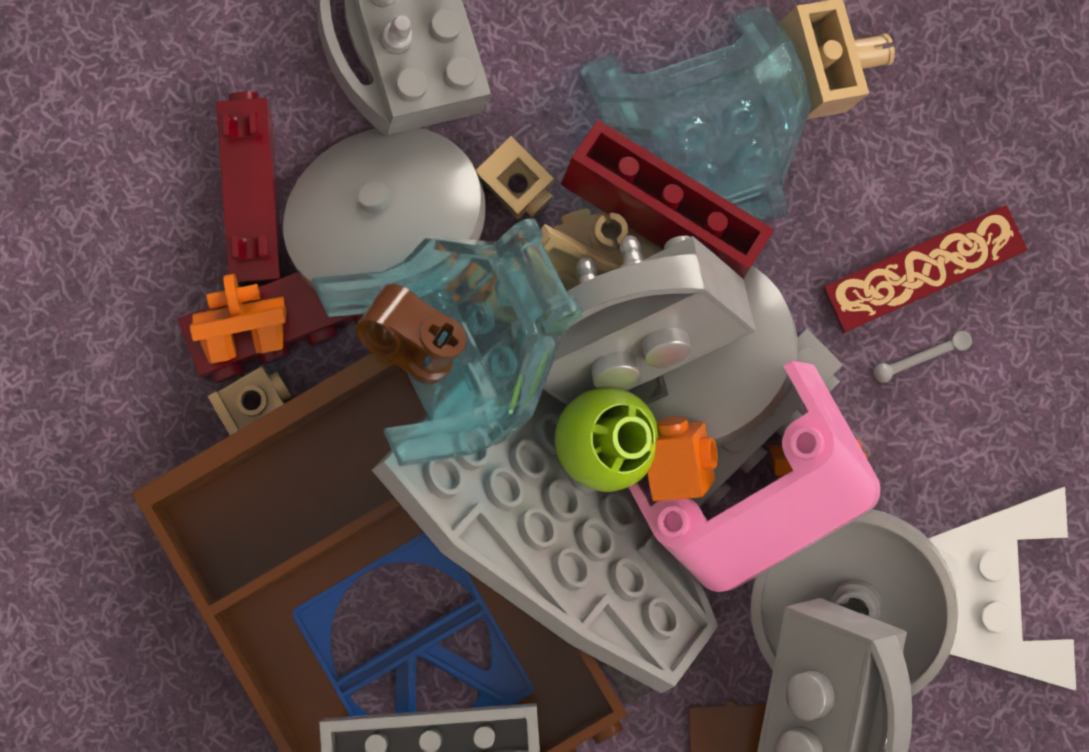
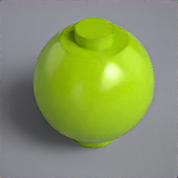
M595 388L575 397L565 407L558 419L555 430L557 457L566 473L574 481L586 488L602 492L626 489L640 481L647 474L653 463L656 450L655 440L659 437L657 422L649 407L631 392L619 388Z

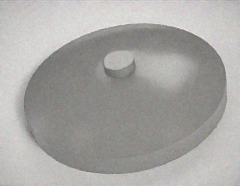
M375 128L350 136L333 145L317 157L302 173L293 187L286 204L283 219L284 241L288 254L303 280L318 294L335 303L348 307L368 309L379 291L388 284L401 285L412 291L418 298H421L452 278L473 253L484 226L485 196L473 164L467 155L449 139L421 128L385 136Z
M751 266L743 280L753 316L755 332L628 390V392L639 397L649 407L656 422L673 416L687 417L688 422L705 421L707 435L714 438L716 446L727 444L746 435L767 419L781 402L791 383V379L783 366L791 361H797L798 337L792 314L782 294L773 282L753 266Z
M872 509L763 572L755 579L751 597L753 632L759 649L772 670L774 668L785 606L818 598L907 631L903 656L911 685V697L934 679L943 667L952 649L959 614L957 590L952 573L939 550L922 532L891 514Z

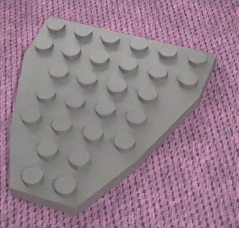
M513 325L372 471L442 554L572 646L663 693L676 686L718 628L702 584L656 539L629 488L613 492L591 490L574 481L563 469L555 449V430L558 419L567 405L523 375L516 331Z

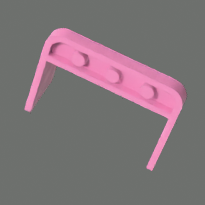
M791 361L783 366L809 411L793 421L783 435L782 447L793 469L792 472L708 521L697 503L690 498L653 501L648 473L640 481L628 487L656 539L704 587L711 591L723 592L736 589L868 513L879 500V480L813 364Z

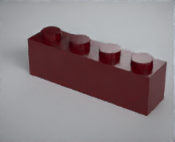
M599 120L596 121L572 156L560 184L606 214L616 213L621 215L630 229L664 249L666 242L674 237L693 236L743 279L774 231L773 228Z
M299 272L259 287L261 299L242 302V304L284 296L287 313L286 321L283 323V349L267 353H256L251 330L233 333L237 351L236 357L212 364L209 363L200 340L193 341L190 331V324H193L192 316L197 313L227 308L228 305L212 309L206 307L180 317L177 320L198 375L204 379L213 376L215 383H221L243 374L244 371L241 365L260 358L262 364L267 365L290 356L289 347L302 341L308 340L310 347L335 339L338 337L336 328L354 321L357 325L367 309L348 307L328 300L314 291L303 280Z

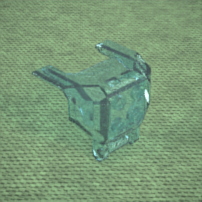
M759 5L731 15L734 25L742 35L733 45L646 74L624 73L614 54L584 63L579 67L580 73L598 106L604 124L731 203H736L764 192L765 197L737 206L758 220L770 216L773 220H777L789 215L782 184L785 181L812 104L805 72L793 43L766 5Z
M525 219L516 223L498 241L447 237L425 238L403 262L384 271L314 277L311 280L328 317L363 314L385 285L397 284L409 289L419 299L439 312L455 319L466 333L467 342L465 348L456 359H452L450 372L442 381L434 384L423 383L407 372L428 417L424 423L391 427L383 430L400 467L472 455L508 440L532 418L561 344L563 333L577 322L584 313L576 297H569L540 241L543 233L535 219ZM444 331L438 339V341L441 344L447 337L448 333ZM429 355L426 357L422 364L423 367L428 366L432 357Z

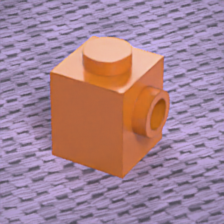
M673 416L659 420L657 422L659 437L655 440V456L647 472L652 500L663 501L704 497L716 480L714 468H716L718 462L716 442L713 437H708L705 421L688 422L687 417Z

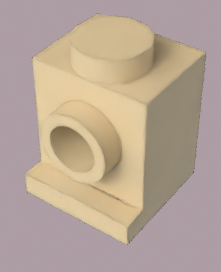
M512 136L475 170L480 183L517 219L525 212L532 218L535 217L553 199V195L548 190L553 186L554 178ZM514 176L524 177L528 183L526 190L521 193L511 191L508 186L510 179Z
M261 366L207 397L229 435H232L285 404V401L292 398V395L278 371L269 375L267 370ZM253 391L258 392L261 396L260 406L255 410H247L243 404L245 395Z

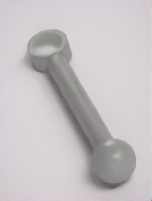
M958 331L952 336L951 340L890 365L886 363L876 365L873 370L874 378L878 382L886 383L891 380L893 374L954 349L965 351L971 346L972 338L968 332Z

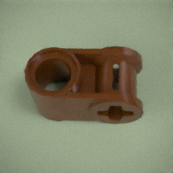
M397 284L385 285L379 291L357 323L355 329L357 338L367 349L387 358L410 373L416 380L431 384L442 381L449 374L452 359H456L463 352L467 342L464 329L455 319L439 312L419 299L412 291ZM446 331L448 335L441 344L438 339ZM428 355L432 357L428 366L423 367L422 364Z

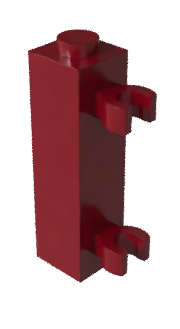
M243 91L229 94V101L216 102L228 275L235 273L239 287L254 284L263 286L284 278L272 107L267 98H259V93Z

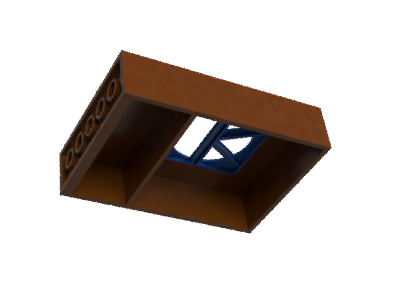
M374 352L131 493L279 751L321 752L319 722L324 718L368 715L351 698L352 693L395 667L396 713L416 712V655L478 690L479 698L471 708L537 703L540 752H577L575 747L591 737L597 745L623 730L620 720L628 716L595 658L563 640L442 554L373 473L372 469L442 399L434 384L416 380L410 373ZM390 563H420L448 574L458 581L473 597L338 677L331 652L333 618L345 592L365 573ZM483 618L486 621L491 641L490 668L483 670L437 643L476 619Z

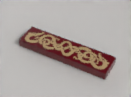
M1005 205L823 287V291L844 334L1028 251L1008 206Z

